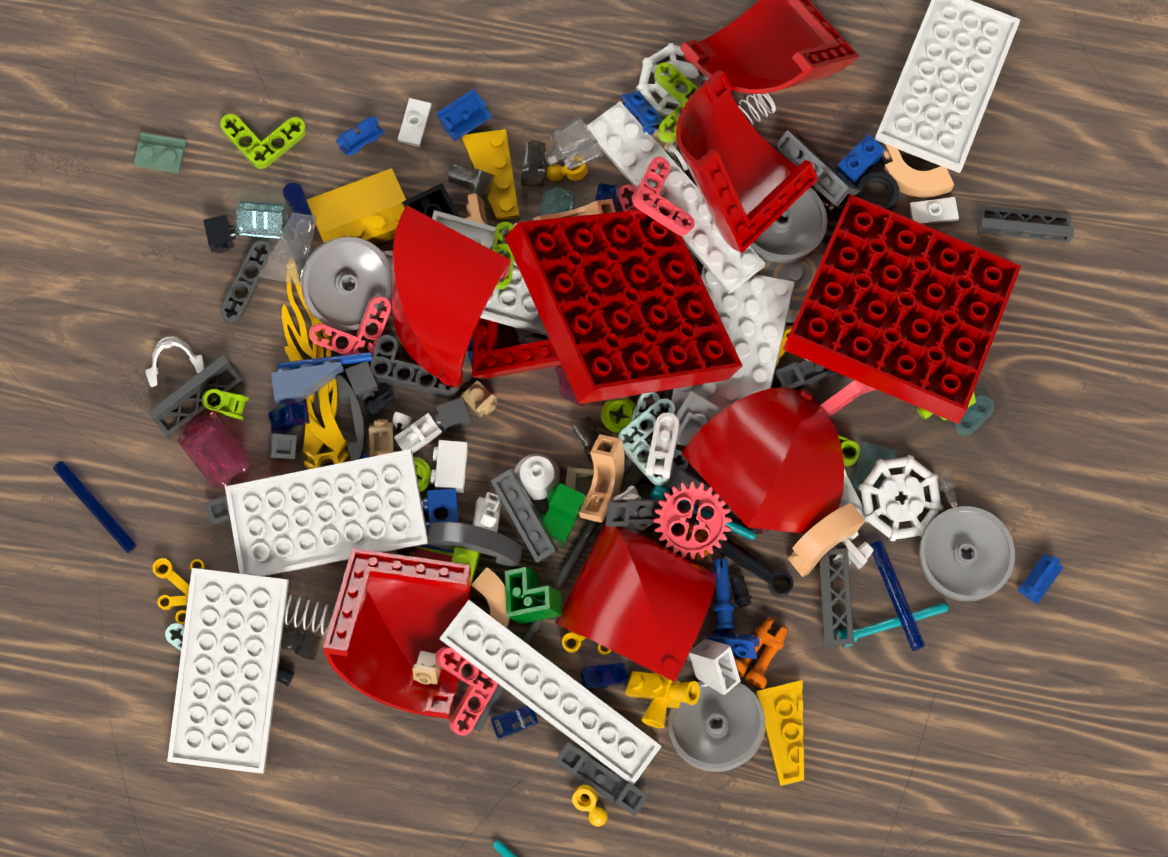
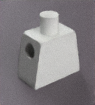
M705 639L697 646L692 647L687 660L691 661L695 676L700 681L723 695L741 681L731 646Z

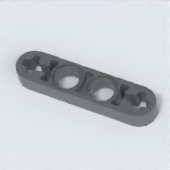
M257 241L252 245L221 307V316L228 324L240 322L270 263L273 252L271 246L266 241ZM264 247L267 254L261 255L259 262L262 265H260L256 262L259 256L257 253V249L262 250ZM249 267L258 269V274L254 278H249L245 275ZM240 287L248 289V294L244 298H238L235 295L236 290ZM233 299L235 302L239 303L235 307L237 315H232L230 318H228V314L226 311H231L233 309L234 302L231 301Z

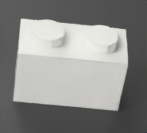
M439 440V446L434 447L433 461H437L436 470H432L431 484H435V490L456 488V493H464L468 453L467 442Z

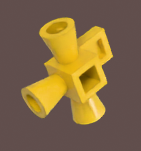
M632 671L625 694L630 697L650 699L652 702L644 714L642 722L652 727L664 728L667 707L679 709L681 702L695 705L700 697V687L696 681L680 683L676 680L673 682L656 673Z

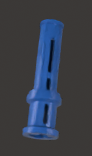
M722 558V568L720 567V559H715L713 563L716 574V604H714L713 611L716 612L717 626L714 627L715 632H731L736 630V626L733 625L732 615L735 607L733 603H730L728 559Z

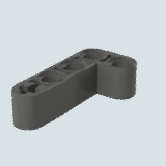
M383 335L378 339L371 361V372L376 381L445 399H454L459 395L460 386L458 388L453 386L450 390H446L447 385L441 382V384L439 383V388H437L439 378L427 372L419 365L397 360L399 348L397 340L393 336ZM385 344H392L394 346L390 352L383 351L382 347ZM378 366H386L388 368L387 372L378 374L376 372ZM402 371H408L411 374L405 380L400 379L398 375ZM429 376L433 379V382L429 385H424L421 383L422 378Z

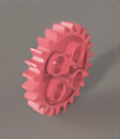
M691 481L690 487H686L685 483L681 482L680 490L672 486L673 494L665 492L664 495L667 500L659 499L658 501L663 508L655 509V512L661 515L654 518L655 523L661 524L655 528V532H663L659 537V541L667 539L665 548L674 546L673 553L675 554L681 550L682 558L686 556L687 552L691 553L692 559L695 558L697 552L704 558L705 550L713 554L712 546L715 545L721 548L719 539L727 540V536L723 531L729 532L731 530L729 526L725 525V523L732 521L731 517L725 516V514L731 511L730 508H723L726 503L723 500H718L720 496L717 493L712 494L711 486L705 490L703 482L700 483L699 487H695L694 481ZM698 499L700 503L696 520L699 522H694L691 538L686 540L689 528V520L686 518H691L695 501ZM687 500L690 502L691 507L687 511H682L677 506L678 502ZM704 506H711L714 509V514L710 517H705L701 514V509ZM681 523L684 525L685 530L683 533L676 534L671 529L672 525ZM698 529H704L708 532V536L706 539L699 540L695 537V532Z

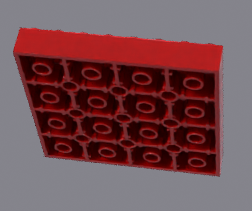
M850 194L783 350L959 424L970 403L1021 265Z
M659 208L660 212L663 215L668 216V213L664 208ZM633 210L518 222L505 237L579 404L729 380L743 366L682 236L674 233L642 211Z

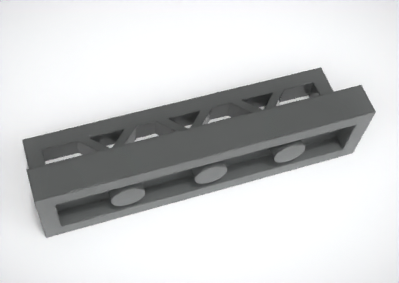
M787 130L774 146L777 152L797 166L804 160L812 162L818 177L813 186L834 205L839 206L847 194L856 196L860 190L800 134Z
M991 206L979 207L978 234L1069 243L1074 236V227H1071L1070 214ZM985 213H993L998 219L984 218ZM1010 215L1017 216L1020 221H1010L1005 219ZM1034 217L1039 218L1043 224L1030 223L1028 221ZM1055 220L1065 221V226L1051 225V223Z
M222 355L148 411V413L169 439L207 410L203 405L199 407L200 403H202L200 398L203 389L206 387L217 390L223 389L221 391L229 393L240 385L243 380L231 367L225 356ZM229 371L235 380L229 385H219L220 377ZM214 393V396L207 400L210 406L219 401V396ZM187 401L196 402L195 411L191 414L182 413L183 405ZM168 416H176V425L168 431L161 421Z
M509 469L491 482L536 563L548 562L552 559L551 555L559 550L514 469Z
M848 548L831 549L820 559L824 643L828 648H838V645L854 644ZM843 554V564L836 571L833 568L832 555ZM843 569H844V577L840 574V573L843 571ZM837 576L845 581V587L839 594L834 591V580ZM844 594L846 595V601L842 598ZM839 599L846 604V612L840 618L836 615L835 604ZM846 617H847V624H846L845 622H843V620H844ZM841 623L848 628V639H837V627Z

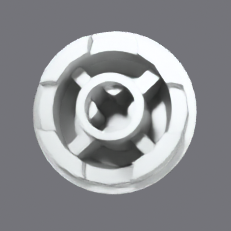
M531 454L519 461L514 470L529 498L534 500L547 498L553 487L557 489L561 479L560 470L556 462L543 454Z

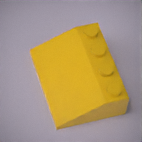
M391 168L307 199L306 201L323 243L337 237L350 236L364 239L376 246L394 239L399 219L405 209L402 202L406 198Z

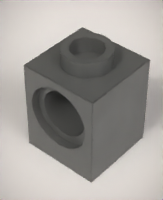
M367 361L345 369L357 400H369L375 396V393L379 392Z
M463 397L436 406L437 413L433 414L436 425L443 428L444 433L471 424Z
M269 432L267 456L295 459L297 435Z

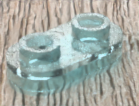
M987 396L976 397V403L967 408L960 423H954L955 431L962 436L972 435L993 414L995 405L992 399ZM978 406H983L985 412H979ZM966 421L969 424V428H964L961 422Z

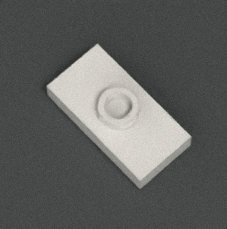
M409 98L398 136L399 143L420 148L432 107L431 103Z
M955 197L912 202L909 204L911 219L923 225L953 222L959 219Z

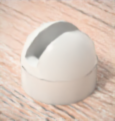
M395 412L392 421L393 426L397 429L399 424H402L401 431L410 426L413 417Z

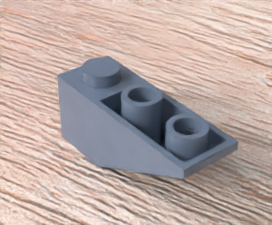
M328 360L323 365L304 364L298 369L280 368L277 372L271 373L276 404L282 406L301 403L335 379L336 376L344 372L342 362Z

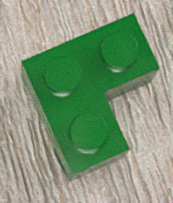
M559 483L557 489L552 488L547 498L549 510L547 514L542 513L540 518L553 541L564 546L579 517V511L586 495Z
M527 567L505 571L506 613L509 619L523 624L563 616L562 593L549 585L540 587L539 574Z

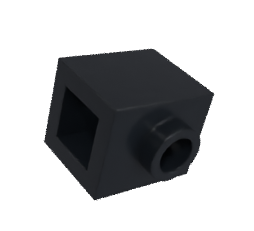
M226 215L203 220L211 252L225 253L230 248H234L233 240L237 239L234 225H229Z

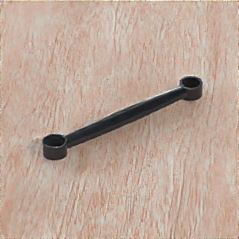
M648 477L637 479L633 485L637 487L641 483H647L652 489L655 486ZM650 496L641 497L642 499H652ZM693 513L691 518H686L689 520V524L699 522ZM728 537L727 540L719 539L721 548L715 545L712 546L744 569L767 582L772 595L785 597L792 590L794 581L789 573L785 571L775 573ZM775 577H784L789 583V588L784 592L777 591L773 587L772 581Z

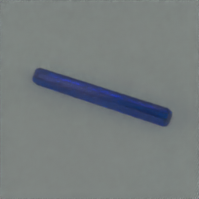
M63 461L55 464L53 470L125 552L130 553L137 546L136 543Z
M881 540L873 542L870 545L874 550L872 552L910 647L913 651L921 650L925 646L884 544Z

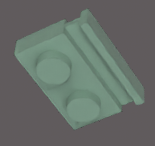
M141 132L134 165L136 167L180 174L187 142L184 139Z

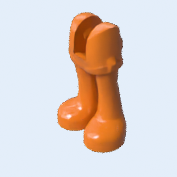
M768 617L754 630L755 636L760 639L759 646L755 647L756 653L762 644L766 645V648L745 677L747 683L759 689L765 688L767 684V679L764 676L765 671L777 651L783 648L788 628L783 625L777 631L775 637L767 633L775 621L772 617ZM734 658L739 677L743 678L753 659Z

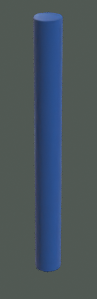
M365 352L278 363V369H298L304 364L323 365L328 360L342 362V365L372 361V353Z

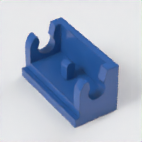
M474 89L436 113L441 127L454 142L492 118L491 113L485 108L487 106Z

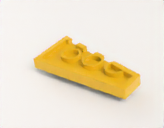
M506 129L467 134L461 137L496 221L519 218Z
M803 680L755 692L764 711L765 732L780 786L804 780Z

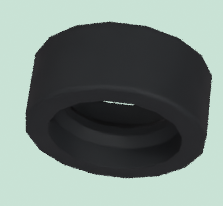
M873 171L864 175L857 185L860 191L856 197L865 200V187L869 183L879 182L884 184L890 191L889 201L880 207L892 211L899 199L897 181L890 174L883 171Z

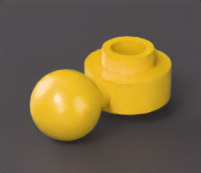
M573 158L564 167L559 164L550 165L547 168L546 175L552 182H559L564 176L573 181L581 180L587 175L588 167L584 159L582 161L581 158Z
M581 785L573 794V805L580 811L589 812L588 819L593 826L599 827L604 825L608 816L603 808L596 806L598 800L596 790L591 786ZM582 794H587L590 798L586 799Z

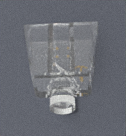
M579 115L551 134L550 139L554 148L544 153L549 165L562 160L568 169L603 156L597 139Z

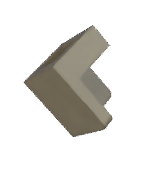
M567 467L566 486L587 497L592 485L594 470Z

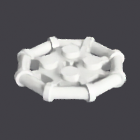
M668 43L667 47L643 59L639 85L636 87V91H639L658 114L665 118L674 111L665 108L666 105L678 107L680 103L656 81L655 84H648L650 72L655 73L658 66L656 63L669 56L670 61L667 63L672 64L698 88L709 79L705 75L700 76L694 64L676 60V55L684 56V53L679 49L681 46L673 45V43ZM661 72V75H662V76H664V75H669V73H668V72H665V73H662V72ZM684 85L676 88L680 93L687 92V88ZM652 92H656L661 97L662 101L659 104L651 95Z
M912 455L902 458L877 460L875 467L863 484L859 485L865 522H869L893 542L896 539L915 536L922 537L927 526L944 508L941 505L937 481L938 475L925 468ZM903 467L902 474H890L889 469ZM911 469L922 476L924 480L919 482L917 478L910 476ZM882 475L884 477L882 485L878 489L873 487L878 477ZM928 485L931 502H925L923 487ZM899 492H902L906 497L903 505H901L900 501L895 500ZM871 494L876 495L877 510H873ZM923 508L928 509L929 512L920 523L917 516L923 511ZM880 514L886 515L891 521V525L888 526L878 516ZM910 521L912 528H898L899 522Z

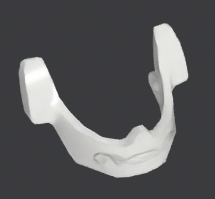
M171 336L161 339L152 353V367L145 371L149 385L151 387L157 385L159 368L156 362L162 349L172 346L182 348L189 355V360L192 365L194 364L198 374L205 369L202 355H194L189 344L177 337Z

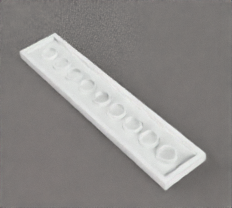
M618 102L587 125L585 132L635 188H637L648 164L654 157H663L669 162L670 172L659 195L692 216L695 225L687 235L682 236V239L691 252L730 294L764 268L765 262L750 246L741 254L726 243L716 228L697 186L647 132H643L644 127L621 102ZM658 167L657 170L655 171V173H657V174L660 172V171H659V169H660L659 167ZM647 179V183L651 187L656 188L655 183Z
M468 600L439 638L632 785L635 784L662 747L470 600Z

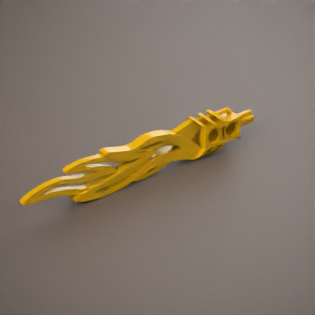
M291 258L287 270V294L297 316L301 336L297 333L288 309L284 304L282 306V323L288 346H285V351L290 361L303 360L291 339L288 330L289 325L302 351L312 359L323 358L324 347L313 343V349L311 350L309 345L307 328L292 292L293 278L300 300L312 321V326L323 323L311 314L304 302L301 287L298 285L300 278L294 258ZM323 328L320 331H315L314 335L318 337L317 341L322 338L321 332L323 333ZM323 333L324 338L329 340L327 345H330V336ZM326 348V357H332V350ZM337 378L318 390L320 411L325 428H322L313 411L312 403H314L316 392L306 399L308 421H305L303 401L295 403L300 417L305 424L304 447L301 450L302 454L307 458V461L303 460L308 470L323 467L326 463L339 464L349 462L350 453H346L348 440L345 441L335 421L338 406ZM333 389L332 403L330 404L329 393ZM323 445L333 451L319 454Z

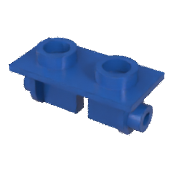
M639 91L623 94L621 96L625 100L623 105L636 119L639 118L638 122L644 127L643 132H647L649 135L654 134L656 131L655 126L660 124L663 118Z
M368 116L356 124L359 130L358 133H355L351 127L338 135L339 138L336 139L339 150L346 156L359 152L364 145L378 140L385 131L377 125L379 122L375 116L371 118Z
M1044 553L1017 591L1037 605L1064 568L1059 564L1060 560L1056 556L1052 555V557H1049Z
M717 631L712 636H707L708 640L731 646L734 657L757 659L755 647L759 646L760 639L755 634H739L738 638H736L735 633Z

